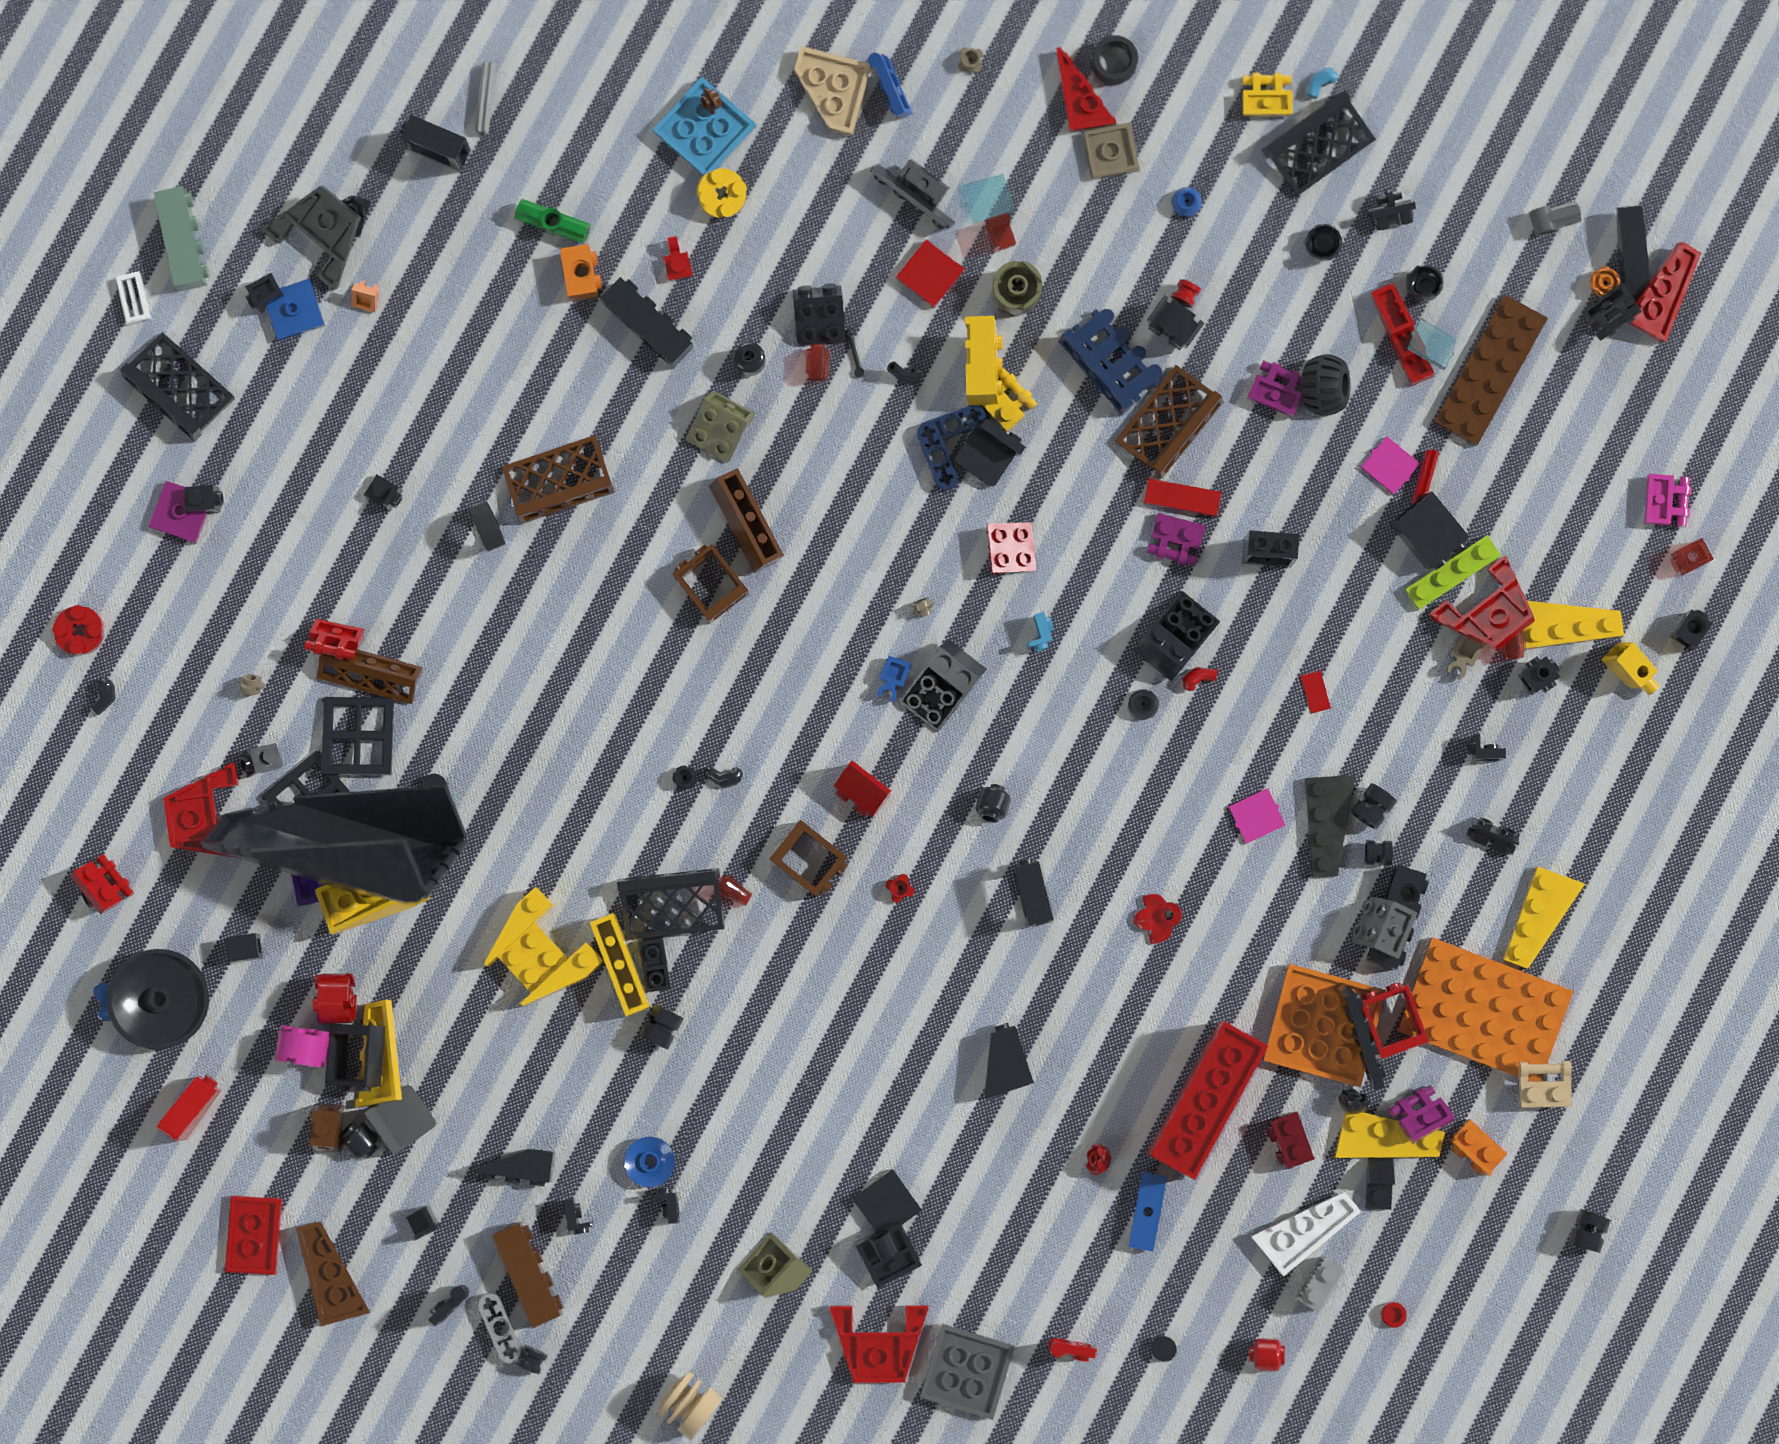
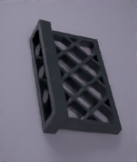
M1345 90L1261 149L1265 156L1271 159L1296 197L1376 140L1350 102V96ZM1345 107L1352 115L1350 124L1338 122L1339 112ZM1334 116V121H1328L1331 117ZM1320 125H1333L1331 139L1318 137ZM1337 126L1350 128L1347 142L1335 140ZM1313 130H1315L1314 136H1313V135H1308V134L1311 133ZM1353 130L1363 131L1368 139L1362 144L1352 143ZM1302 138L1313 139L1311 153L1298 151ZM1317 140L1330 142L1328 156L1315 154ZM1334 143L1347 145L1343 158L1332 157ZM1295 144V149H1294V150H1293V149H1289L1291 146H1293V145ZM1351 146L1356 147L1354 150L1350 152ZM1283 152L1293 153L1292 167L1283 166L1277 156ZM1298 154L1310 156L1308 170L1295 168ZM1314 157L1327 159L1325 171H1312ZM1331 160L1337 161L1336 163L1331 165ZM1295 172L1308 174L1306 184L1300 189L1293 181ZM1311 175H1318L1311 180Z
M163 332L130 364L126 363L120 369L122 378L193 442L201 436V432L235 399L232 393ZM164 341L170 346V355H156V347ZM153 360V372H141L137 368L142 361ZM156 360H171V372H156ZM174 360H185L188 362V371L174 372ZM174 376H189V388H174ZM192 376H203L206 379L207 387L192 388ZM156 377H171V388H159ZM207 392V404H192V393ZM210 392H221L226 396L220 404H210ZM174 393H189V404L178 405L175 402ZM192 409H207V417L201 423H198L193 418Z
M719 868L629 877L618 880L617 888L621 896L626 940L725 929ZM713 885L715 896L708 902L698 893L703 886ZM693 887H699L696 892L692 889ZM683 888L692 894V897L685 905L674 897L676 892ZM666 890H674V891L672 892V894H670V893H669L668 891H666ZM656 891H661L668 897L661 908L649 899ZM650 892L647 897L642 893ZM628 894H637L644 900L637 910L628 904ZM695 897L706 905V908L699 916L688 908ZM670 900L682 908L675 919L663 910ZM714 901L716 902V908L712 905ZM646 902L658 911L651 921L639 913ZM709 908L717 914L718 924L709 925L701 919ZM684 911L696 919L691 927H684L677 922ZM659 914H662L671 922L666 930H660L652 924ZM635 916L647 924L642 932L632 933L631 922ZM699 922V923H701L703 926H695V925ZM673 925L678 927L675 929H671ZM650 927V928H652L654 931H647V930H648V928Z

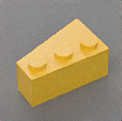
M995 316L965 317L967 340H965V348H967L966 396L968 405L998 404V395H1003L1002 380H998V373H1003V359L999 358V350H1003V336L998 335Z

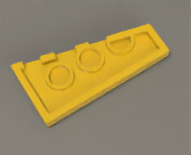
M382 1000L365 1004L363 1025L385 1026L381 1087H371V1092L359 1091V1098L355 1099V1108L402 1100L392 1001ZM362 1035L364 1038V1048L360 1050L359 1061H362L361 1076H358V1079L364 1080L366 1035Z
M1345 1111L1334 1158L1440 1157L1445 1132L1437 1130L1412 1144L1397 1120L1363 1112L1352 1114Z

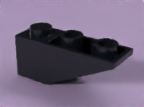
M527 1149L475 1168L474 1173H480V1178L495 1180V1176L505 1177V1182L520 1183V1179L530 1180V1185L545 1187V1182H552L556 1152Z

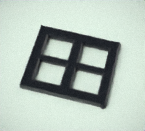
M387 697L322 698L324 711L321 774L392 775L394 703L397 700ZM334 707H355V730H333ZM362 707L384 708L383 731H362ZM333 741H354L353 764H332ZM361 741H383L382 765L360 764Z
M319 750L313 752L262 795V800H266L268 803L276 801L278 807L284 806L277 796L292 783L295 784L303 795H312L298 778L314 765L321 771V752ZM324 775L329 783L316 794L334 793L336 790L338 793L351 791L337 775Z

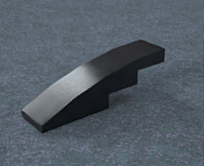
M1642 205L1616 207L1618 256L1621 259V282L1624 283L1637 302L1650 283Z

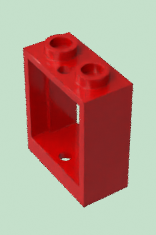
M1400 982L1386 986L1387 991L1377 995L1375 990L1362 995L1364 1008H1361L1363 1017H1367L1371 1031L1368 1033L1371 1041L1374 1040L1377 1046L1378 1059H1383L1429 1042L1409 986H1401ZM1401 994L1416 1035L1382 1047L1368 1005Z

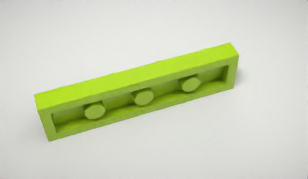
M1487 535L1447 561L1441 568L1435 569L1404 591L1417 610H1420L1499 558L1501 554Z

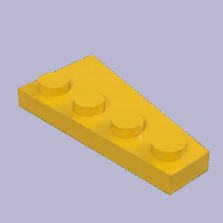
M1527 601L1534 615L1535 622L1522 631L1524 650L1624 636L1620 611Z
M1537 866L1503 960L1528 969L1585 884Z

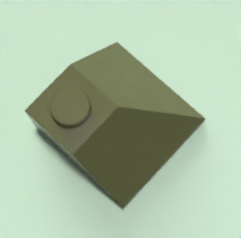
M772 1232L767 1235L737 1269L764 1298L796 1290L813 1271Z

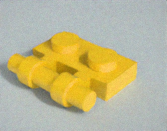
M1252 73V75L1242 76V85H1252V90H1243L1242 93L1243 117H1292V90H1283V85H1292V75H1282V73L1260 75V73ZM1260 85H1274V90H1261Z
M1003 368V373H998L999 378L1003 381V395H998V404L981 406L1008 433L1025 417V414L1019 408L1025 404L1032 410L1038 403L1032 398L1031 392L1028 389L1025 391L1016 381L1017 378ZM1008 388L1018 397L1014 402L1004 393Z

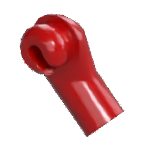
M1195 667L1184 675L1182 686L1186 691H1193L1196 688V684L1201 680L1216 682L1217 670Z

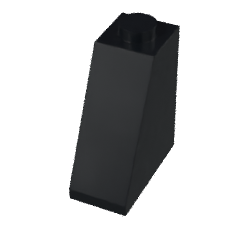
M1009 1023L994 1027L996 1032L990 1034L984 1090L986 1099L1034 1084L1016 1026L1010 1027Z

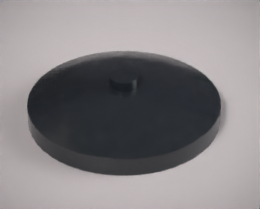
M150 949L131 956L117 968L107 988L106 1007L112 1025L124 1039L144 1049L162 1050L184 1043L199 1030L208 1012L209 990L203 973L189 958L172 950Z

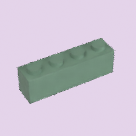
M183 186L154 192L174 287L181 292L207 286L206 278L210 277L207 264L202 262L201 254L205 252L202 240L197 239L196 231L199 230V223L197 217L192 215L191 207H194V200L191 192L188 193Z

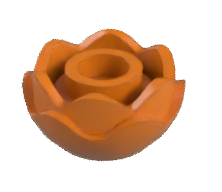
M1602 267L1594 271L1590 278L1591 290L1599 297L1604 296L1620 284V275L1609 267Z

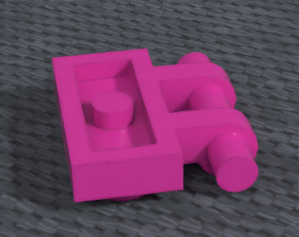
M1647 475L1644 524L1669 526L1671 525V517L1674 516L1677 517V527H1687V518L1690 517L1688 498L1691 496L1692 490L1689 487V477H1680L1679 486L1674 485L1673 475ZM1673 494L1679 496L1678 508L1672 507Z

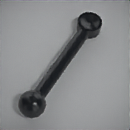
M847 328L845 332L846 336L849 337L856 366L855 375L861 378L865 372L860 366L853 337L855 331L853 328Z

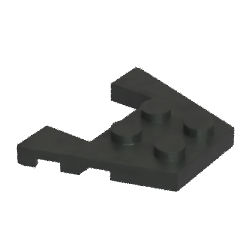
M319 186L286 212L278 215L272 222L264 225L261 230L276 243H282L295 225L330 255V258L319 271L317 277L332 290H337L360 216L326 187Z

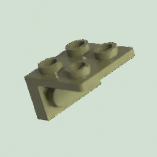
M713 390L703 400L686 440L728 463L737 448L744 430L752 423L756 413Z

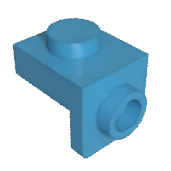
M1044 612L1034 614L1033 619L1040 639L1028 642V650L1034 649V652L1042 651L1049 648L1048 644L1052 643L1050 632L1054 631L1050 616L1045 617Z

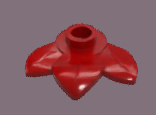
M1159 894L1143 896L1146 908L1140 910L1135 915L1133 924L1140 929L1150 930L1149 938L1151 944L1161 943L1171 936L1172 928L1180 923L1182 910L1177 904L1166 902ZM1167 910L1173 912V918L1171 920L1165 917V912Z

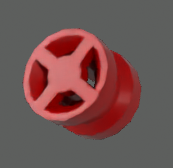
M1180 279L1177 283L1178 289L1172 293L1171 299L1184 307L1193 308L1195 304L1194 299L1200 294L1201 288L1190 281Z

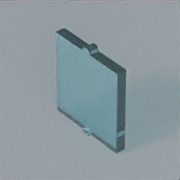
M1004 174L962 185L967 201L965 206L969 208L973 224L1014 213L1010 198L1011 191L1007 188Z
M1420 318L1415 330L1411 332L1412 338L1408 349L1440 369L1445 370L1450 358L1454 355L1453 349L1457 339Z

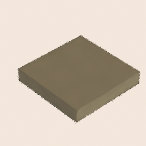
M1130 122L1082 132L1092 181L1140 171Z

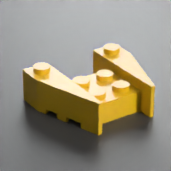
M537 887L532 889L517 903L484 962L486 966L490 967L500 959L529 990L531 994L521 1002L523 1006H528L587 979L605 963L604 959L588 942L568 958L537 923L555 906Z

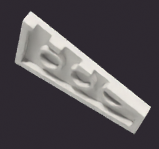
M1342 1192L1252 1235L1251 1238L1282 1276H1285L1361 1211L1345 1192Z

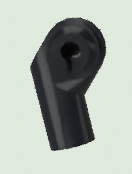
M894 361L890 362L887 366V371L900 381L915 384L920 381L919 378L923 375V372L915 366H912L909 372Z
M105 677L99 679L97 683L100 698L91 706V709L97 715L102 714L116 698L114 683Z
M710 767L704 777L721 788H728L741 782L743 772L740 768L734 767L731 771L721 773L715 768Z

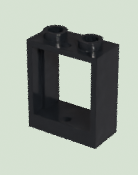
M411 115L408 121L405 120L401 127L400 134H402L401 137L408 150L462 172L471 152L465 137L414 115Z
M1249 530L1243 539L1242 564L1292 567L1298 559L1299 534ZM1265 557H1270V561H1266Z
M1033 858L1019 861L1017 863L1018 867H1015L1013 872L1027 928L1051 923L1054 919L1040 862H1033Z
M329 1024L325 1084H334L335 1090H350V1086H356L355 1091L371 1092V1087H381L385 1026ZM348 1035L367 1036L364 1080L345 1079Z

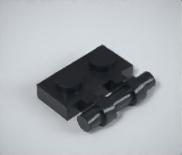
M1622 282L1584 309L1582 313L1594 331L1603 327L1595 333L1598 339L1602 341L1607 336L1612 337L1617 333L1616 330L1624 324L1633 322L1635 320L1634 317L1640 314L1642 310L1637 304L1628 309L1636 301ZM1621 313L1620 316H1618V317H1617L1616 319H1614L1613 321L1609 322L1611 319H1613L1614 317H1616L1618 314Z
M463 1284L454 1287L451 1290V1298L448 1301L444 1299L439 1301L429 1311L432 1316L428 1321L434 1327L440 1325L469 1296V1288Z

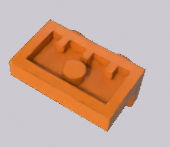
M1470 1119L1448 1141L1453 1145L1451 1150L1461 1159L1466 1157L1472 1162L1470 1167L1480 1176L1483 1174L1491 1176L1493 1169L1508 1154Z

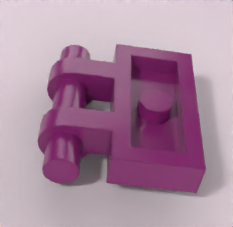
M1263 360L1260 370L1268 372L1267 378L1257 374L1247 399L1293 418L1302 397L1301 392L1294 390L1296 385L1301 386V373L1295 370L1293 372L1279 367L1280 364L1273 362L1271 364ZM1275 376L1289 381L1288 385L1284 386L1275 382Z
M1158 513L1151 538L1160 540L1159 546L1149 544L1147 553L1156 555V558L1161 560L1167 558L1178 561L1177 564L1183 566L1185 564L1195 566L1197 556L1188 554L1189 548L1199 551L1206 525ZM1168 542L1182 546L1181 551L1167 549Z
M1431 1085L1424 1089L1418 1088L1413 1091V1095L1406 1099L1401 1098L1397 1100L1395 1105L1388 1109L1392 1117L1398 1114L1404 1115L1405 1118L1401 1119L1398 1124L1412 1144L1446 1126L1455 1119V1116L1441 1097L1435 1101L1431 1100L1430 1096L1435 1094ZM1417 1103L1423 1106L1421 1109L1415 1112L1411 1108Z

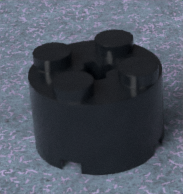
M1164 295L1147 319L1149 323L1148 329L1159 337L1162 334L1168 337V343L1180 351L1182 347L1188 348L1203 327L1204 322L1200 320L1197 323L1194 320L1196 315L1175 300H1172L1171 303L1167 302L1168 296Z

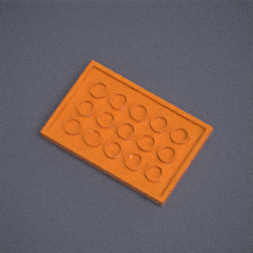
M1432 937L1411 994L1429 1040L1427 1043L1519 1078V1062L1548 1064L1574 991ZM1405 1007L1397 1032L1411 1037L1416 1034ZM1529 1074L1528 1082H1541L1544 1074Z

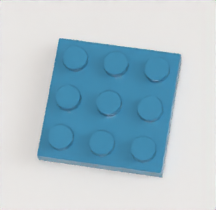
M701 77L656 125L653 133L703 176L709 171L718 169L757 125L706 79ZM704 88L709 90L715 89L721 97L722 106L715 110L714 115H711L709 110L706 111L701 104L700 98L701 94L704 93Z

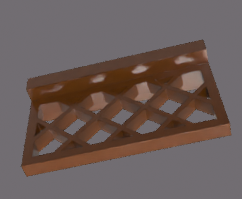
M1175 365L1116 438L1115 442L1154 470L1155 474L1163 479L1221 407L1223 397ZM1176 374H1179L1185 379L1186 387L1172 389L1171 380ZM1201 390L1206 394L1202 402L1191 403L1190 391ZM1187 392L1188 404L1174 406L1172 394ZM1170 394L1171 406L1156 408V399L1160 395ZM1189 408L1190 417L1186 421L1176 422L1174 410ZM1172 411L1173 423L1159 425L1157 413ZM1154 413L1156 425L1141 427L1140 419L1142 416ZM1174 427V437L1171 440L1161 441L1159 429ZM1156 430L1158 442L1143 444L1142 432ZM1139 432L1140 444L1129 445L1123 441L1129 433ZM1158 446L1159 455L1152 462L1145 457L1144 448Z
M596 435L502 466L521 524L615 493ZM593 443L595 451L591 459L579 454L583 446ZM565 452L572 455L567 467L556 462L559 455ZM577 458L588 462L582 474L571 469ZM543 460L549 463L544 475L533 470L536 462ZM594 465L602 469L604 476L592 479L587 474L591 466ZM553 466L564 470L559 482L548 477ZM519 468L526 471L519 483L511 479L509 471ZM569 473L580 477L577 485L569 487L563 484ZM530 474L541 478L536 490L524 485ZM545 481L557 485L552 494L546 495L540 492ZM522 489L533 493L530 501L519 504L517 497Z

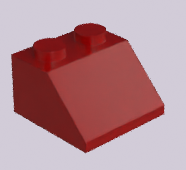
M853 760L850 761L834 784V788L837 789L835 794L844 802L851 800L857 805L854 809L865 818L868 815L873 818L891 796L889 788Z

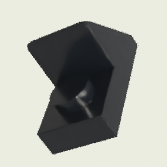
M1367 1157L1365 1208L1391 1210L1392 1187L1395 1185L1393 1159Z

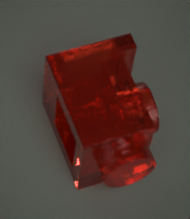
M1703 538L1670 554L1673 558L1671 559L1673 568L1676 572H1680L1682 576L1714 560ZM1689 553L1693 554L1695 561L1688 559Z

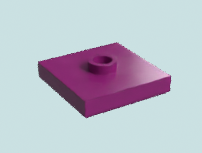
M165 481L149 527L197 544L209 511L185 512L184 486Z

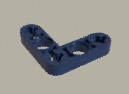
M969 405L925 422L918 428V441L935 484L941 491H950L954 489L957 483V474L944 441L973 430L978 423H974V420L970 419L965 421L967 427L963 428L962 420L958 415L963 414V419L970 416V411L974 410L976 414H981L978 417V421L985 419V411L979 405ZM946 420H956L958 423L957 430L954 432L947 431L944 427ZM925 428L935 432L932 435V440L934 444L939 441L940 445H933L928 450L925 446H930L927 437L921 436L924 434ZM939 450L943 452L944 460L941 463L931 461L930 454L933 451ZM946 464L949 466V468H945L946 475L953 477L948 486H946L945 482L940 483L939 481L942 479L941 471L935 472L934 470L942 468Z

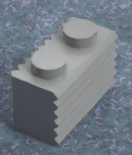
M1324 1256L1320 1257V1261H1317L1318 1265H1315L1312 1274H1309L1310 1278H1306L1307 1282L1301 1287L1302 1291H1298L1299 1295H1296L1297 1300L1320 1313L1346 1271Z

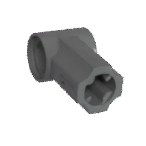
M1576 201L1551 208L1550 206H1543L1529 212L1536 237L1550 234L1558 228L1582 221L1581 210Z

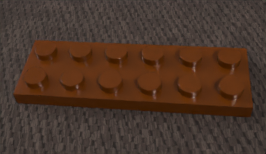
M1505 294L1433 423L1477 446L1548 318Z

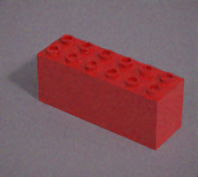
M1219 1021L1146 1154L1186 1177L1196 1180L1265 1054L1268 1045L1225 1021Z

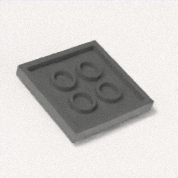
M942 1323L920 1398L993 1420L1015 1345Z

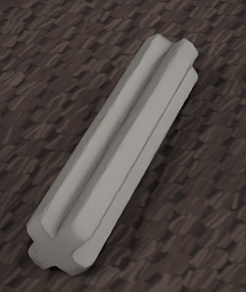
M483 62L475 125V131L479 134L489 133L496 71L495 63Z

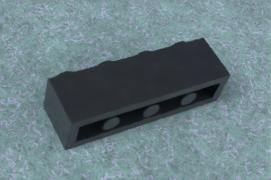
M619 277L600 297L602 304L674 369L693 349L691 342L693 338L684 329L679 331L672 325L674 320L667 313L663 312L660 314L655 309L657 305L647 295L643 298L637 293L639 288L631 280L624 281Z

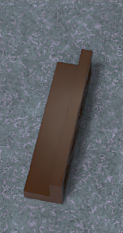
M356 650L354 660L346 658L339 660L335 659V656L327 654L319 656L317 679L412 704L415 698L416 685L421 677L423 667ZM325 664L333 666L338 673L324 672ZM351 671L358 673L362 679L359 681L353 680L348 673ZM372 679H381L386 686H376ZM403 685L410 687L409 694L399 692L395 686Z

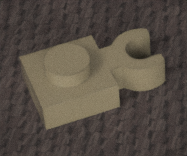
M1461 634L1450 654L1456 660L1447 666L1446 673L1449 674L1453 667H1457L1460 670L1457 679L1461 680L1466 674L1465 665L1474 666L1484 645Z

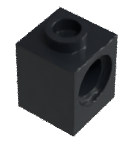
M1691 609L1686 612L1670 637L1689 650L1697 648L1713 623L1707 620L1709 617L1704 612ZM1689 622H1693L1697 625V634H1692L1691 632H1689Z

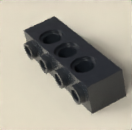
M1396 865L1385 899L1397 902L1417 912V919L1421 910V904H1418L1421 894L1425 895L1429 883L1428 880H1425L1427 874L1402 865ZM1403 887L1410 889L1412 893L1409 901H1404L1400 897V891ZM1411 928V931L1406 942L1410 943L1414 933V928ZM1369 948L1366 961L1397 970L1399 966H1403L1407 952H1404L1403 948L1399 959H1396L1374 948Z

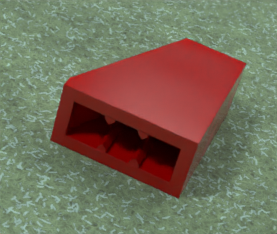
M205 1075V1077L196 1076L156 1127L176 1141L187 1140L222 1091L217 1087L218 1082L208 1075Z

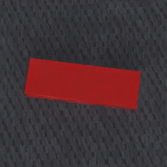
M1148 478L1144 504L1217 517L1221 492Z

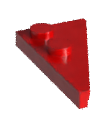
M1056 47L1069 132L1116 125L1115 117L1109 113L1103 105L1104 102L1093 91V87L1072 63L1070 56L1061 47Z

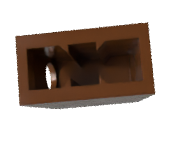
M319 1103L312 1110L309 1144L314 1151L341 1152L342 1138L340 1135L343 1127L344 1105Z

